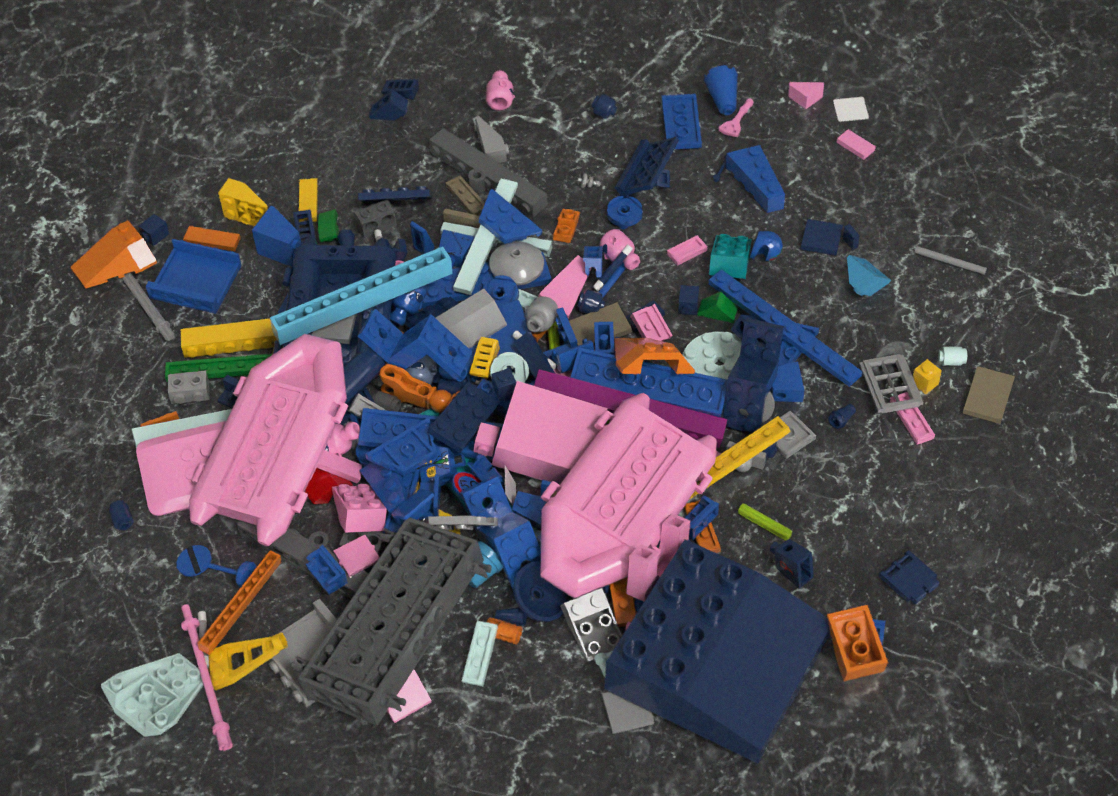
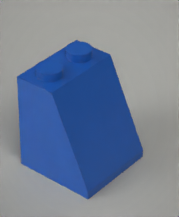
M270 206L252 229L257 254L292 267L294 251L301 244L299 232L274 206Z

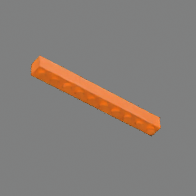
M271 550L267 553L198 642L199 650L208 655L213 652L280 565L281 555Z

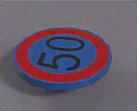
M468 472L456 473L451 481L453 489L461 498L460 492L482 482L478 477Z

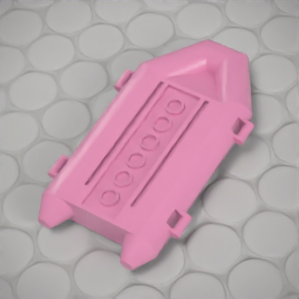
M303 334L253 367L248 377L241 376L233 392L238 398L206 464H199L192 478V482L196 483V486L189 499L191 523L202 526L213 516L220 514L257 525V542L264 546H270L287 532L295 512L300 513L308 494L305 493V490L326 448L331 432L336 423H341L348 408V405L345 404L347 393L342 347L337 341Z
M644 393L623 400L614 413L605 410L594 425L596 429L601 431L562 483L559 485L552 481L541 495V499L547 501V503L542 508L540 575L543 579L574 599L627 578L630 554L640 544L658 551L659 557L662 552L656 546L661 540L662 523L672 513L678 515L695 490L698 494H703L713 479L707 473L715 463L716 439L711 435H707L695 440L649 411L650 398ZM610 418V423H609V425L604 426L605 423H606V422L608 421V419ZM557 489V494H556V496H555V497H551L552 494H553V493L555 492V490Z

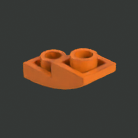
M562 209L558 218V225L553 233V240L571 243L580 212L572 209Z

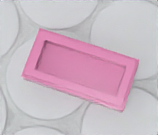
M849 129L837 138L839 145L863 160L875 151L874 145Z
M695 236L667 250V255L678 266L706 252L707 246L698 236Z

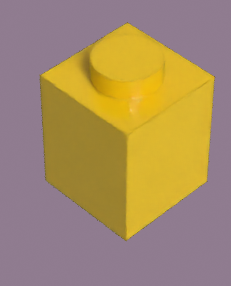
M928 359L915 368L913 373L917 388L924 394H927L939 384L942 371Z

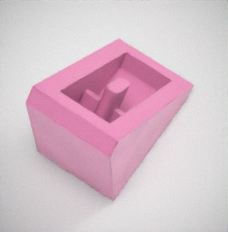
M789 82L788 97L807 109L823 97L824 83Z

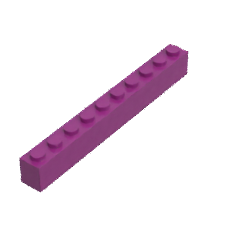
M540 369L534 386L608 408L607 411L611 413L615 412L623 400L635 396L627 392ZM650 399L649 411L695 440L707 435L713 436L717 441L716 447L720 448L727 419Z

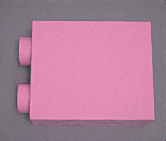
M517 381L496 446L492 465L503 469L506 466L509 471L561 484L601 431L596 429L594 425L608 408Z

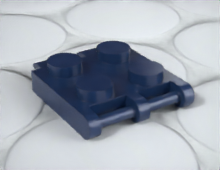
M909 550L898 561L894 560L888 569L878 573L879 577L907 603L911 600L914 604H917L927 593L929 594L939 586L937 574ZM895 569L894 572H892L890 575H887L889 572Z

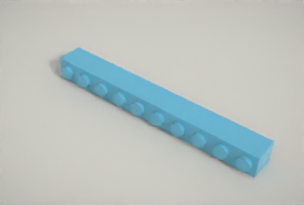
M444 247L430 251L270 317L272 331L280 345L299 338L303 334L311 333L453 274L451 258Z

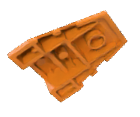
M127 220L112 228L70 268L83 286L89 288L106 283L109 278L116 276L119 278L125 277L124 274L135 271V273L142 272L157 264V261L142 236Z
M614 338L615 364L622 374H641L643 360H665L676 374L695 373L693 367L672 343L651 338Z

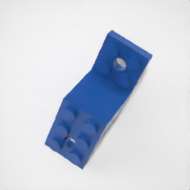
M374 309L358 334V337L388 364L405 370L428 355L454 379L460 377L472 353L465 344L431 314L405 333H402L378 310Z
M494 475L460 492L470 516L498 518V526L474 527L480 541L488 545L499 556L513 590L514 579L521 569V563L524 560H528L529 563L541 561V548L530 521L512 512L498 476ZM485 497H490L491 499L488 507L482 506V501Z

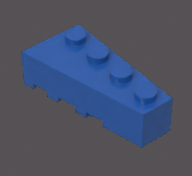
M760 145L727 153L726 169L729 172L732 171L737 181L743 183L747 192L753 194L754 199L767 213L784 209L785 193Z

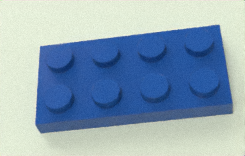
M696 94L663 95L662 108L666 139L677 136L679 142L675 149L702 148Z

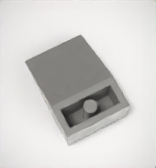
M603 588L561 605L568 626L587 662L593 660L599 653H608L614 650L622 635Z

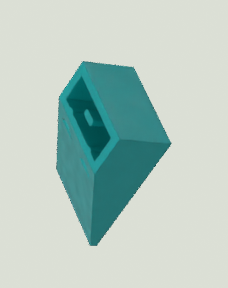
M728 234L716 235L711 252L709 275H715L722 269L733 278L746 279L752 239H748L746 236L730 237Z

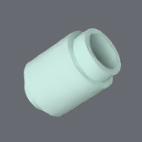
M942 347V350L938 352V361L942 362L943 366H961L966 364L967 349L962 347Z

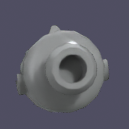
M546 296L534 299L530 306H526L524 314L530 331L544 332L554 324L555 318L558 317L556 312L558 306L553 299Z

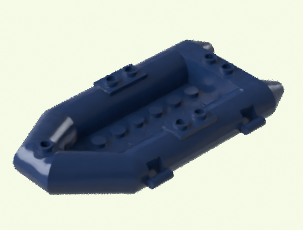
M307 237L294 251L292 269L287 267L284 271L283 285L289 286L286 311L394 267L396 254L389 241L385 238H380L373 246L318 245L314 238ZM392 299L356 313L350 343H340L347 393L345 404L347 405L355 398L356 394L360 393L380 374L381 368L386 363L384 359L358 337V334L374 309L378 310L390 321ZM276 340L274 342L273 354L281 350V347L284 348L294 340H291L282 345H280L278 340Z

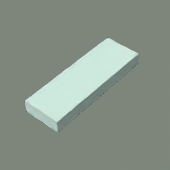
M476 622L462 677L463 683L483 687L498 630L497 624Z

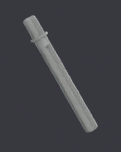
M131 273L124 274L125 284L156 326V331L161 333L166 341L174 339L175 336L170 328V323L161 316Z

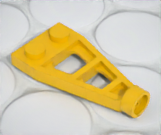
M280 632L272 637L228 643L215 648L208 655L210 678L214 690L234 684L280 653L281 650L286 649L288 643L285 635ZM262 646L263 654L252 660L251 649ZM244 652V664L233 670L231 656L235 653Z

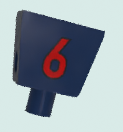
M787 539L782 544L776 541L770 546V552L775 555L776 568L797 588L800 589L814 578L811 551L791 539Z

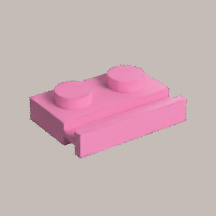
M655 304L636 311L630 316L642 338H651L663 342L673 336Z

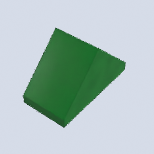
M718 292L702 299L697 315L734 323L738 307L722 292Z

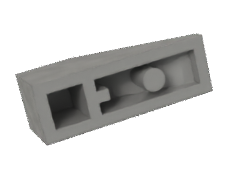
M477 116L476 127L483 153L498 163L507 162L506 155L509 154L508 144H504L503 137L481 117Z

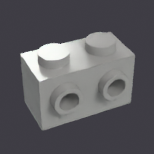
M197 371L168 374V394L171 404L210 400L207 372Z

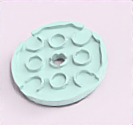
M730 332L705 333L696 337L687 345L683 356L693 367L695 373L728 380V376L740 356L742 340ZM720 360L724 365L718 366L715 363Z

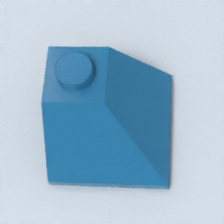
M852 255L847 257L849 284L854 287L853 290L858 295L871 296L890 283L891 280L866 259Z

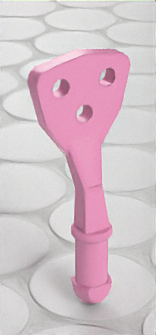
M747 99L744 105L740 107L736 117L719 126V131L728 136L738 137L741 131L740 120L748 112V109L752 107L753 100Z

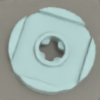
M504 352L493 360L490 367L491 378L492 373L511 366L512 369H515V372L512 374L516 382L525 383L527 380L529 368L522 356L514 352Z

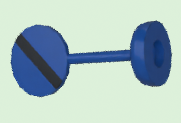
M194 545L183 550L176 562L177 569L184 576L193 577L200 575L207 568L236 575V583L239 588L242 587L256 569V564L251 561L243 562L238 570L212 564L210 551L202 545Z

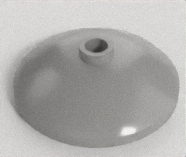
M516 241L503 244L495 249L490 257V271L494 277L505 275L512 278L517 285H524L536 280L541 275L544 269V258L539 249L529 243Z

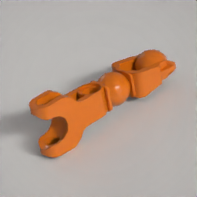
M386 364L380 370V379L384 382L381 387L382 392L396 396L397 399L401 400V403L408 402L420 407H427V409L432 408L436 413H442L460 392L457 391L456 394L451 395L446 390L440 389L436 391V387H432L430 384L412 377L403 368L392 364ZM392 372L394 377L387 376L385 373ZM391 388V389H393L394 391H393V392H387L386 390Z

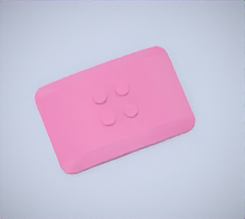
M226 421L159 436L138 444L136 448L148 508L153 515L161 516L190 509L189 499L196 486V483L192 482V478L199 464L207 463Z

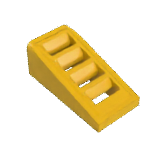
M480 337L469 372L470 375L483 378L489 377L491 364L497 357L500 349L498 340ZM478 366H480V367H485L486 369H485V370H484V369H479V368H477V367H478Z

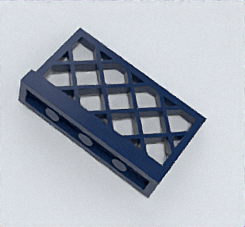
M677 136L649 143L647 139L640 141L615 186L620 196L629 198L633 193L654 188L679 142Z

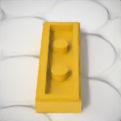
M317 178L300 179L299 211L311 209L313 222H317ZM308 218L299 219V222L308 221L309 219H308Z

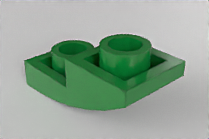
M336 209L319 214L318 232L320 242H330L338 236V213Z

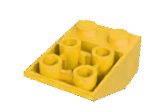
M228 178L218 193L224 217L230 220L233 219L255 226L268 210L267 205L243 182Z

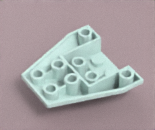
M180 653L117 673L101 684V688L114 712L144 737L161 735L175 725L203 687L199 668Z

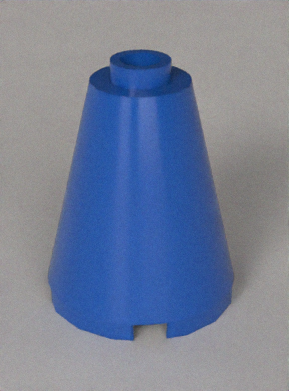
M726 65L710 69L707 76L706 74L704 75V83L719 112L724 115H730L736 110L738 74L734 67L730 69Z

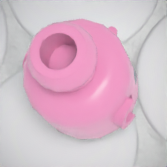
M496 71L486 87V102L492 109L501 111L510 107L515 95L513 94L512 82L508 80L507 74L504 71Z
M619 229L610 230L601 238L599 246H603V254L606 260L609 259L613 262L628 244L633 250L624 259V266L629 270H633L640 263L639 256L634 253V243Z
M349 422L345 427L341 424H335L326 443L325 450L342 457V454L351 449L352 440L359 438L360 426L356 422Z

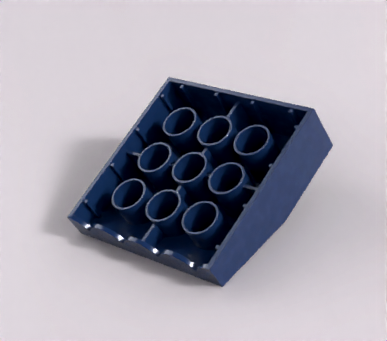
M684 539L607 659L604 689L759 764L769 740L776 734L787 708L795 700L805 676L813 668L823 644L828 641L831 635L828 619L761 573Z

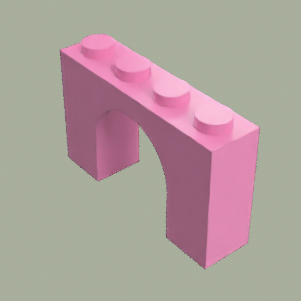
M672 513L662 523L659 546L662 553L659 557L658 551L642 544L630 554L627 582L628 595L645 602L684 539H689L690 520Z

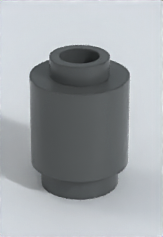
M378 391L377 394L375 393L372 396L374 402L385 410L399 411L401 400L397 399L396 396L382 391Z

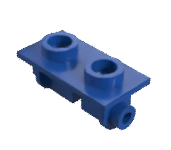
M479 454L476 456L474 463L467 462L472 469V474L481 481L497 475L501 485L504 483L503 477L495 468L488 471L493 465L486 456Z

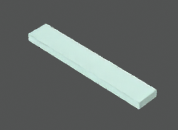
M232 409L132 428L136 448L140 442L227 421Z

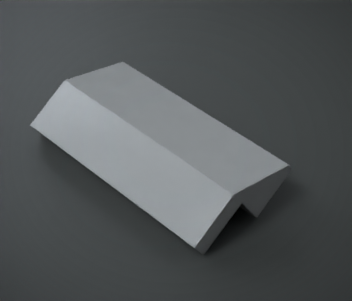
M485 289L480 290L436 317L442 325L469 349L478 344L480 337L488 338L507 326L495 300Z

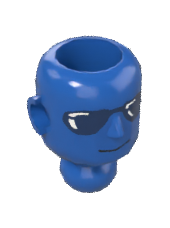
M421 286L393 298L392 305L395 307V310L390 313V321L399 326L404 325L407 314L414 315L419 309H422L421 306L425 302L426 290Z

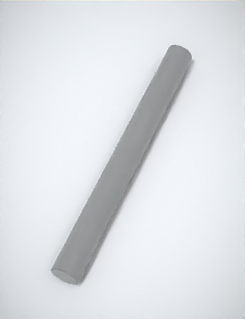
M916 246L914 251L916 254L985 275L987 270L986 267Z

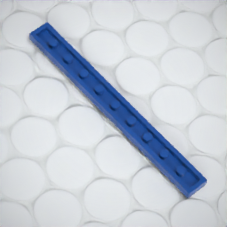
M722 269L709 279L710 286L718 292H722L727 298L750 315H753L757 320L784 326L782 337L784 340L850 387L862 376L863 371Z

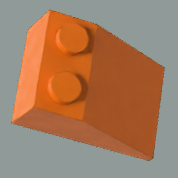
M868 605L827 614L835 656L843 681L884 672L888 661Z

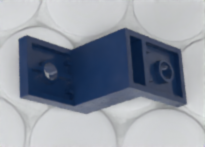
M749 318L745 319L740 356L728 376L723 418L727 419V428L753 433L758 427H762L766 397L777 377L784 326ZM762 337L766 340L767 343L761 344L758 342L757 338ZM739 409H745L748 415H742Z

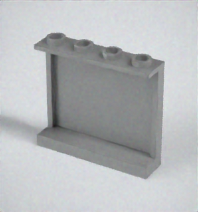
M320 599L313 602V611L281 631L287 639L288 647L269 659V666L272 671L282 676L280 679L286 688L290 687L293 690L292 694L298 703L302 702L306 708L314 703L315 700L306 697L298 681L302 672L293 670L292 662L298 663L295 658L297 656L310 661L337 622L335 616ZM259 646L257 650L262 655V646ZM362 658L354 659L352 664L360 663Z

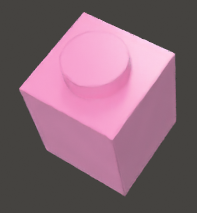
M481 422L473 452L482 456L492 457L499 437L500 427Z

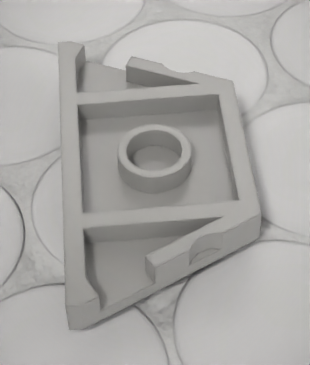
M433 516L422 519V522L448 531L454 530V527L461 530H473V526H498L497 517Z

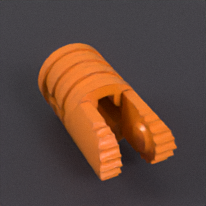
M490 617L487 619L486 623L498 625L497 639L518 644L522 635L521 626Z

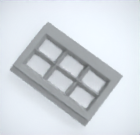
M897 354L859 362L860 369L863 371L862 374L878 413L899 411L923 405L922 397L904 355ZM896 364L899 372L889 374L886 365ZM882 366L885 374L875 376L872 368ZM902 377L905 386L894 387L891 379ZM887 379L891 388L880 390L877 381ZM907 391L910 400L900 401L897 392ZM893 393L896 402L886 404L883 395Z

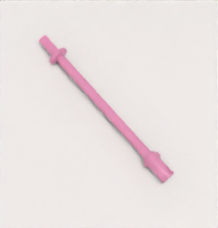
M183 605L181 609L185 621L182 622L181 627L184 631H188L215 723L212 727L213 734L217 737L219 750L226 751L233 747L228 732L230 727L222 719L203 651L199 650L198 647L200 640L196 628L199 627L200 623L197 618L192 617L190 606Z

